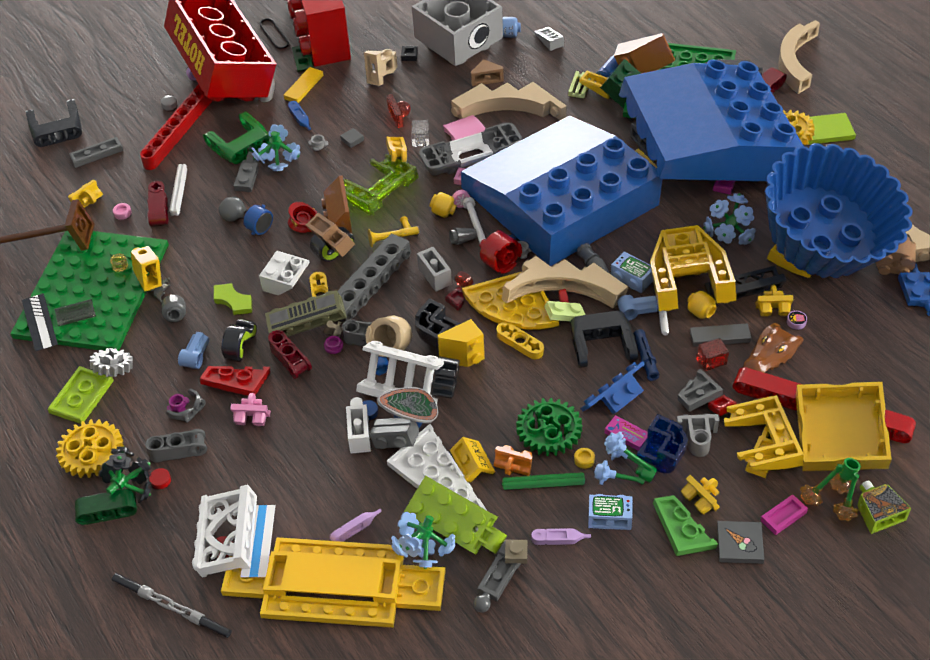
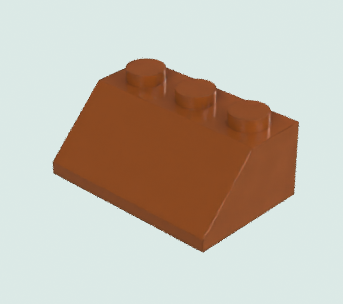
M341 175L323 191L325 199H321L322 207L327 210L323 211L324 217L336 224L338 228L345 227L352 234L343 175Z

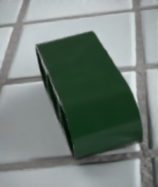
M130 489L116 490L113 495L106 492L85 496L75 501V522L80 525L130 517L137 512L136 492Z

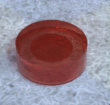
M459 271L455 276L456 283L462 288L471 286L474 283L471 276L463 271Z

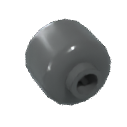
M168 295L163 299L161 312L164 319L169 322H178L184 318L186 304L181 296Z

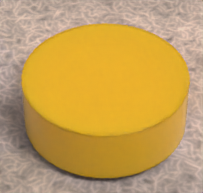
M580 448L574 454V462L579 468H590L594 465L595 454L589 448Z

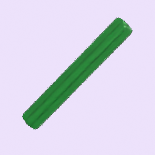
M583 472L504 477L502 479L503 489L505 490L585 484V474Z

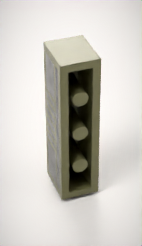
M337 290L328 291L317 297H309L307 300L298 303L294 302L289 304V306L275 308L265 313L269 334L272 331L280 330L287 337L326 325L328 321L335 322L347 318L343 299Z

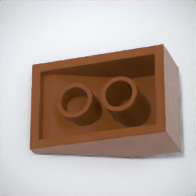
M663 33L618 44L614 54L618 65L626 59L641 74L656 71L675 61Z

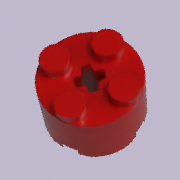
M497 230L487 239H483L479 245L481 248V261L502 274L510 272L517 265L515 262L517 258H520L522 255L521 244L501 230Z

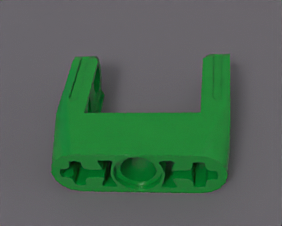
M246 111L239 114V120L243 128L248 132L233 141L226 143L213 131L203 134L206 144L221 158L233 164H239L246 160L248 152H254L252 147L258 153V149L261 148L263 143L270 144L269 140L271 137L266 129Z

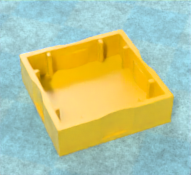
M860 382L846 385H797L796 405L800 447L804 454L802 471L834 470L837 464H842L846 458H853L858 461L861 466L860 470L889 469L892 458L889 433L885 424L886 408L882 382Z

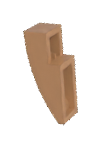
M317 213L306 224L318 238L342 257L355 245L346 233L320 213Z

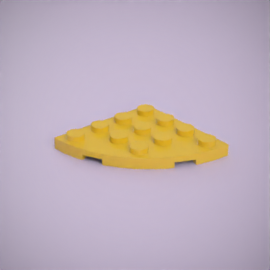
M522 272L462 288L463 295L468 303L478 313L498 324L507 322L519 329L529 330L559 326V320H550L544 306L549 300L544 291L520 296L509 303L502 300L504 284L512 281Z

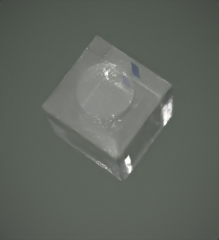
M412 120V146L429 145V120Z

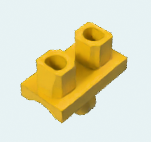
M92 180L76 192L70 194L68 198L70 202L79 199L85 208L89 204H94L96 199L103 194L98 188L96 180Z
M771 285L770 291H764V296H758L755 306L759 308L761 316H770L772 308H778L780 316H788L790 313L793 295H784L783 291H777L775 285Z
M691 475L686 478L687 484L681 490V493L688 501H691L697 494L701 497L694 505L702 515L711 509L716 511L720 508L717 500L710 494L712 493L714 496L719 494V491L716 489L718 485L716 479L707 480L704 477L700 480L704 485L702 486Z

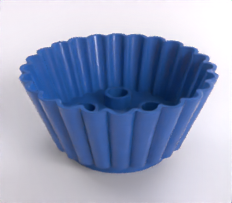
M819 143L811 144L809 148L798 146L795 148L794 153H784L782 161L773 163L772 172L767 175V188L765 190L769 229L777 251L783 254L785 260L794 264L797 269L805 270L810 275H819L822 278L849 276L896 252L898 245L907 240L906 232L912 228V223L908 218L911 217L913 211L906 204L909 197L906 192L900 190L901 183L899 180L889 176V170L883 165L876 164L871 156L859 155L853 148L842 149L836 144H829L825 147Z

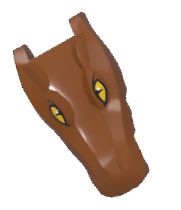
M773 323L761 333L743 367L763 373L769 369L778 368L780 363L784 364L788 359L792 358L797 348L802 344L803 337L799 335L794 336L781 329L779 324Z

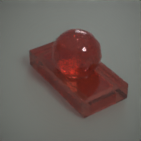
M393 94L387 95V108L398 128L404 127L403 117L409 115L411 111L410 104L406 101L397 103Z

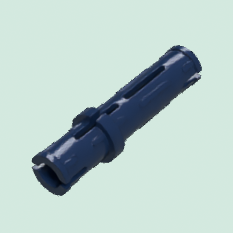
M638 329L633 332L641 357L640 362L643 361L645 363L642 367L645 368L647 379L654 381L660 375L656 367L657 361L652 355L645 331Z

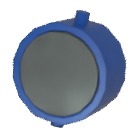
M263 204L262 206L253 205L244 216V226L252 231V235L264 234L268 231L273 221L272 212L267 210Z

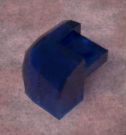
M657 414L648 427L647 439L638 451L637 456L655 465L658 472H673L687 448L688 439L682 429L683 426Z

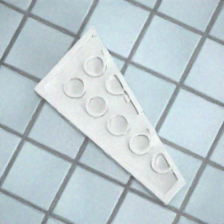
M431 424L418 434L414 447H403L387 460V465L417 489L426 475L486 510L481 500L473 492L471 485L465 480L462 471L450 453L442 445L439 436L437 437Z

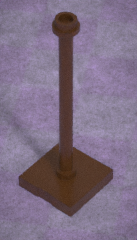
M79 199L71 202L65 224L1 236L0 244L68 231L81 251L88 250L95 224Z

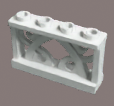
M249 485L240 486L238 490L201 497L199 522H197V539L194 542L195 555L192 560L194 570L201 577L237 568H251L257 495ZM222 505L225 506V509L223 511L220 508H217V513L214 514L215 507ZM232 515H233L234 517H236V515H237V519L233 520V519H232ZM228 520L231 525L236 526V530L230 533L225 539L224 544H222L213 535ZM220 552V555L217 558V560L209 562V554L213 553L211 559L213 560L218 556Z

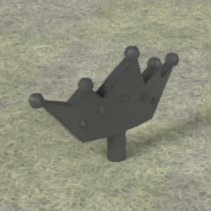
M169 277L162 280L161 287L150 290H154V296L161 303L163 301L161 296L165 294L163 291L171 286V284H167L169 283L168 280H170Z

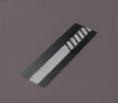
M44 294L23 299L22 304L35 351L57 345Z

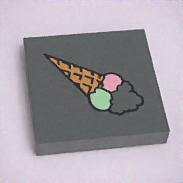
M717 522L719 562L764 564L761 522Z

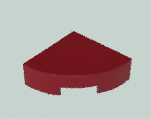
M460 287L445 296V301L457 311L464 303V295Z

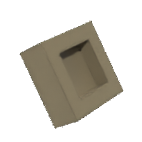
M505 540V563L527 564V540Z

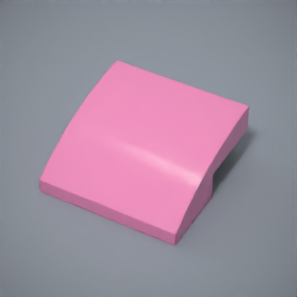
M474 115L443 125L444 132L451 136L452 141L484 132L486 129Z

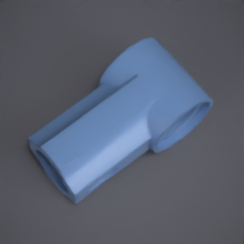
M624 295L617 301L619 310L625 314L628 320L636 318L638 314L657 312L658 309L655 296L633 298L631 295Z
M196 332V334L192 335L186 349H182L179 353V366L195 369L201 367L203 353L209 343V338L201 332Z

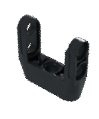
M75 99L66 102L70 117L38 125V121L35 118L34 110L25 111L28 126L36 146L45 147L76 139L82 135V124Z
M622 311L576 316L570 321L572 341L579 368L588 367V349L585 341L620 336L626 359L629 361L638 360V351L631 325Z

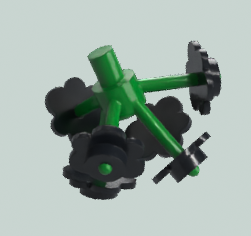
M124 446L111 449L110 454L113 455H110L109 460L101 465L102 470L99 471V476L102 477L104 483L111 482L106 491L113 495L117 489L121 490L125 487L140 493L138 503H141L143 499L147 500L148 496L151 495V488H148L150 481L145 483L143 489L128 484V481H136L139 485L145 482L151 476V463L146 459L142 460L140 457H137V461L133 462L130 466L131 458L134 456L133 452H129V449ZM123 469H128L130 473L128 475H124L122 472Z

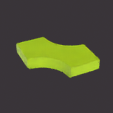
M232 283L214 285V302L216 304H224L230 307L233 315L252 313L251 295L238 293L233 288Z

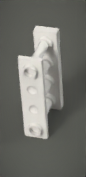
M371 341L363 346V351L371 352L368 375L366 379L357 384L356 392L379 397L388 390L396 389L393 382L398 359L408 362L404 387H412L416 364L426 367L423 390L430 394L434 369L438 370L442 367L444 361L438 360L436 356H422L384 346L378 341ZM379 355L389 357L386 382L384 384L377 383L375 380Z

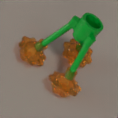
M846 458L842 464H837L836 468L819 485L816 484L814 487H810L808 484L802 486L800 488L802 491L801 499L807 505L818 506V504L822 503V496L819 493L830 482L832 490H836L839 494L848 493L843 503L839 502V504L833 505V512L836 513L839 520L850 521L852 518H857L858 509L852 505V496L859 478L857 473L861 468L860 463L853 458Z

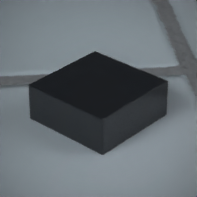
M402 46L401 61H417L418 46Z

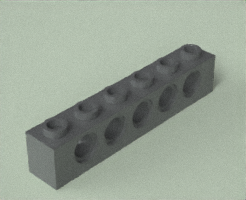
M391 233L338 290L343 299L347 317L340 321L345 322L354 318L357 312L367 304L368 300L378 292L379 288L389 280L390 276L399 269L405 259L410 257L411 250L408 240Z

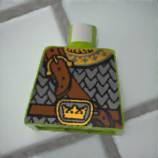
M865 481L860 485L859 488L862 494L858 501V508L871 534L907 520L911 510L910 506L889 485L884 484L875 488L871 481Z

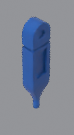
M290 101L288 109L300 126L311 130L309 118L297 101Z

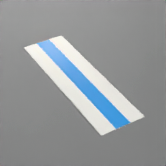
M256 505L251 568L241 569V577H266L276 505Z

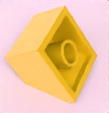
M472 319L437 335L439 358L446 357L460 360L459 366L464 367L477 364L485 359L484 336Z

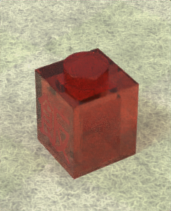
M718 338L699 344L696 359L700 365L702 364L705 371L727 365L729 351L722 340Z

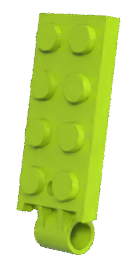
M426 475L404 511L415 513L416 519L421 523L424 522L426 515L432 516L434 518L432 523L433 530L447 538L454 534L455 543L475 555L481 545L497 554L507 537L506 534L492 527L498 518L496 515Z

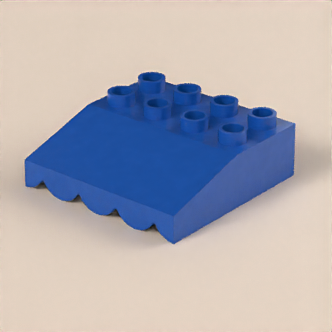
M709 60L707 64L691 63L624 77L619 95L622 98H627V111L631 118H636L639 137L647 139V153L651 160L657 161L659 179L767 181V175L772 172L773 163L782 161L784 153H794L796 147L804 146L796 134L795 127L788 121L782 106L776 101L770 91V86L765 83L758 71L759 68L754 63L741 61L739 65H726L719 60Z
M571 116L461 171V188L467 191L472 198L511 233L515 234L520 241L526 242L528 248L549 266L577 252L578 247L585 243L591 244L658 206L662 179L658 177L657 168L625 144L623 140Z

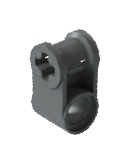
M345 321L342 325L344 342L349 345L365 346L367 344L366 331L372 322Z

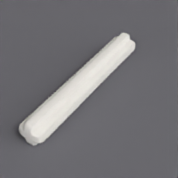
M179 164L177 167L169 209L171 216H178L180 213L187 175L186 164Z

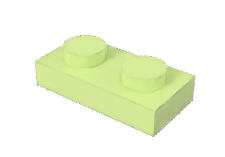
M547 301L544 306L550 320L571 321L576 316L585 315L580 303Z

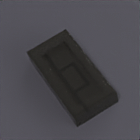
M92 299L55 309L58 326L96 317Z

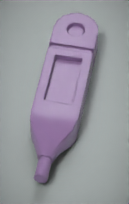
M381 509L375 512L362 513L341 526V528L331 533V541L343 542L371 524L377 514L382 512Z
M535 529L531 535L532 542L536 545L575 544L584 538H591V534H582L575 529Z

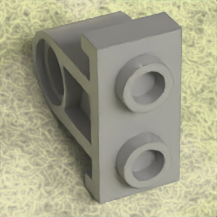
M718 414L677 416L676 435L681 434V431H686L688 447L692 455L703 457L709 453L711 443L710 430H713V433H717L719 425Z

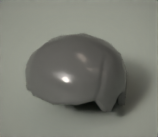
M235 196L225 198L219 206V213L222 219L228 222L243 218L244 212L247 211L244 202Z

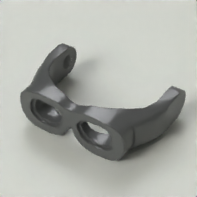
M190 388L188 393L196 398L193 408L179 413L168 410L166 414L172 419L189 422L205 406L206 402L197 391Z

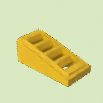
M586 71L579 79V83L607 99L610 97L600 88L607 77Z

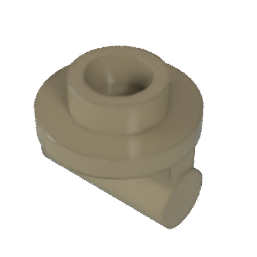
M328 321L323 332L327 335L340 337L343 330L340 326L341 322L338 321L337 324H334L333 321Z

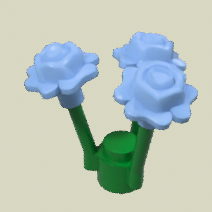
M622 432L617 434L610 433L604 442L607 454H612L611 460L622 456L638 464L635 472L638 477L610 470L607 460L596 466L594 477L599 479V484L601 485L608 478L615 479V477L635 481L643 485L645 481L649 483L652 481L657 468L626 449V439L623 438Z

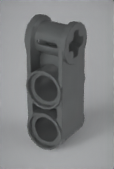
M202 429L152 436L147 439L145 444L149 459L155 463L191 456H201L207 452V446L204 443L206 434Z

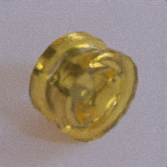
M115 254L110 258L114 271L120 272L128 267L124 254Z

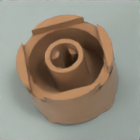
M907 237L904 243L898 245L896 252L877 261L876 266L879 269V273L882 275H888L889 273L899 275L900 273L911 272L915 268L916 243H912L910 238Z

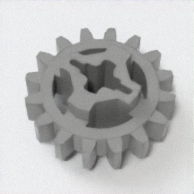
M107 348L106 351L99 350V353L94 352L93 356H90V369H93L94 373L98 372V375L106 374V377L109 375L110 377H116L117 374L124 375V372L129 373L130 369L133 368V356H130L129 352L124 353V350L117 351L116 348Z

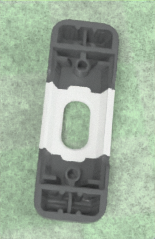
M502 123L486 128L484 132L464 138L425 146L420 149L419 155L431 175L435 176L446 172L453 174L458 168L478 163L521 141L522 136L512 123ZM474 149L483 151V153L471 157L459 158L460 154Z

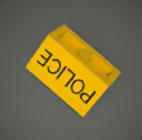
M462 437L450 449L467 482H472L481 472L495 473L479 441Z

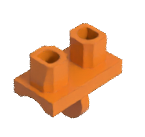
M508 445L503 447L497 446L493 466L505 469V474L507 475L516 472L529 476L533 456L531 452L526 450L520 453L514 451Z

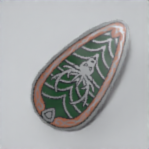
M396 388L384 392L377 398L378 405L383 409L411 421L431 423L438 415V407L435 400L428 392L421 388Z

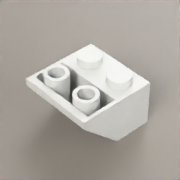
M276 251L259 275L262 291L279 296L292 289L310 263L309 260Z

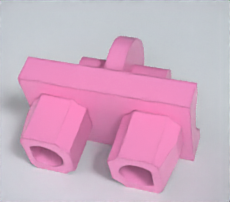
M250 393L248 399L242 398L241 404H231V411L234 413L233 418L236 425H246L247 416H253V425L264 426L266 417H270L271 411L268 410L267 405H262V399H256L255 393Z

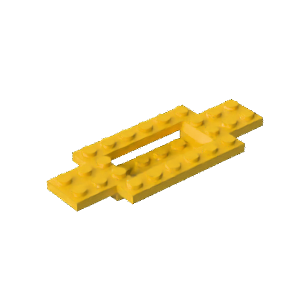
M277 537L274 551H271L266 577H241V568L227 570L221 593L222 596L263 598L260 616L265 619L393 628L396 608L441 611L445 567H427V569L415 565H403L404 555H397L392 545ZM290 591L373 597L374 602L286 596V593Z

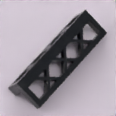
M775 266L735 275V282L740 284L736 286V299L770 291L771 285H775L777 289L782 288L786 282L785 275H779ZM772 272V277L763 278L765 273ZM749 277H752L757 280L745 283L746 279ZM711 282L705 283L704 286L707 294L716 301L714 291L712 292Z

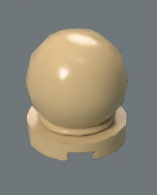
M395 315L378 318L367 328L366 343L378 341L384 346L405 350L413 336L411 326L405 319Z

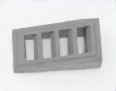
M550 27L535 31V35L550 51L564 46V37Z

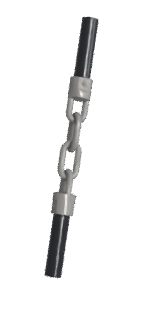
M115 573L112 577V581L136 592L138 596L146 600L155 601L158 605L181 614L184 618L198 626L202 625L226 638L231 635V629L206 618L204 614L173 602L172 599L154 592L152 588L146 585L142 586L118 573ZM164 599L166 601H169L170 603L166 605L160 601ZM187 611L191 612L190 616L186 615Z

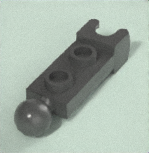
M505 541L477 588V592L481 595L474 599L473 606L478 612L483 613L489 610L491 605L490 599L498 601L516 569L521 565V563H505Z

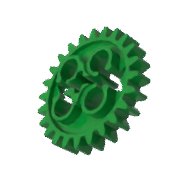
M542 398V403L534 400V406L527 404V410L522 409V415H518V421H516L519 441H524V447L530 446L531 452L537 449L538 455L545 451L546 456H549L550 452L557 456V451L559 450L564 454L565 448L572 450V444L577 445L578 439H581L582 418H579V412H574V406L568 408V402L560 404V399L553 402V399L550 398L549 402H546ZM534 413L537 416L538 429H535ZM561 424H564L565 440L562 438Z

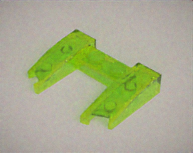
M384 154L385 159L381 162L373 158L369 160L370 164L386 176L369 189L344 179L347 200L360 210L372 215L383 206L382 200L401 185L408 187L419 178L416 166L402 162L400 159L392 162L391 156L388 154Z

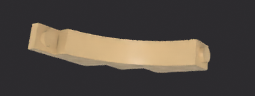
M534 82L520 90L506 83L493 91L481 83L451 100V112L459 119L499 110L523 111L542 117L551 114L559 120L566 118V105Z

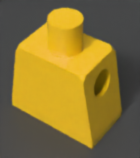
M148 246L134 248L131 252L133 271L143 290L148 291L161 287L162 281L158 257Z

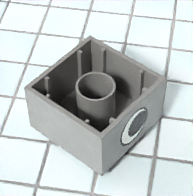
M422 0L412 6L414 38L455 66L463 64L468 58L488 49L490 45L503 38L502 6L493 0Z

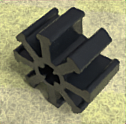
M440 357L438 360L444 361V365L438 370L435 369L432 395L452 399L457 385L456 379L459 374L460 360Z

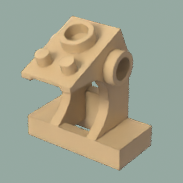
M385 49L383 51L364 52L367 83L377 86L382 85L383 76L394 73L397 68L396 51Z

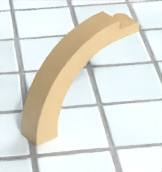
M816 20L805 26L800 23L794 26L785 35L781 44L778 63L779 70L787 74L785 82L797 94L810 87L812 74L799 63L795 52L803 44L818 36L820 23Z

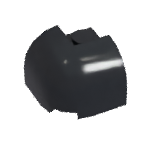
M430 298L415 315V328L419 338L439 349L437 335L461 324L446 317L445 306Z

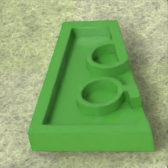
M674 495L654 499L653 505L676 556L717 548L718 543L706 535L701 524L697 525L690 517L691 513Z

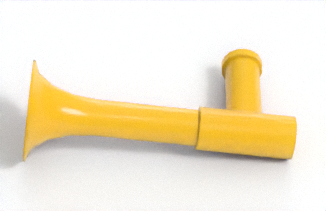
M403 216L400 218V222L404 229L384 233H373L368 229V239L370 246L373 247L374 243L387 239L391 233L399 237L419 234V229L417 226L411 227L408 218Z

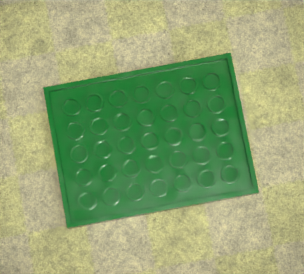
M65 231L30 296L44 294L57 345L106 351L107 348H116L119 351L147 292L143 290L133 271L131 252L134 248L148 246L158 257L159 263H161L169 246L168 241L93 231L88 250L81 251L70 233ZM23 309L10 334L13 339L32 341ZM79 310H82L83 314H87V315L79 316V315H82V314H81V311H79Z

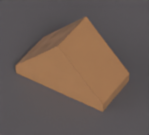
M484 59L471 71L472 86H478L481 83L484 85L504 81L503 67Z

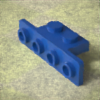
M643 361L639 364L633 362L625 368L627 372L624 375L619 373L611 379L613 383L610 386L605 384L598 389L599 394L597 396L592 394L583 401L585 405L580 408L582 412L600 399H602L612 414L618 412L644 391L632 374L644 366L645 363Z

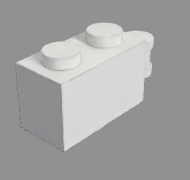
M356 397L351 400V406L346 407L348 442L351 454L371 452L367 405H363L362 399Z

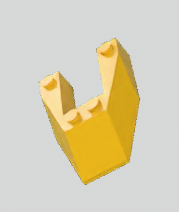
M698 225L661 230L650 260L659 311L678 309L677 288L674 277L679 278L693 274L700 275L707 272L716 302L728 303L736 301L735 279L726 251Z

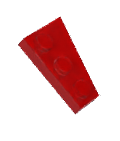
M208 366L200 377V384L249 396L250 393H255L256 395L271 373L270 367H263V370L253 369L250 366H245V369H234L232 366Z

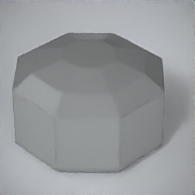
M172 95L163 97L161 99L162 108L166 111L175 109L177 107L176 97Z

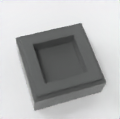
M354 128L340 135L341 140L350 148L364 141V136Z

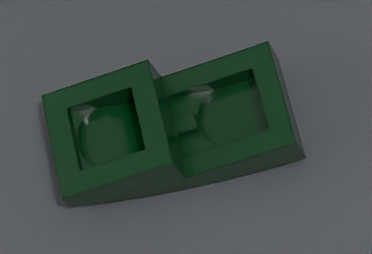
M300 46L292 47L297 72L306 71L309 67L313 68L310 54L302 56Z

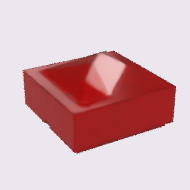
M725 395L708 403L709 409L719 416L728 413L727 406L736 405L734 400Z

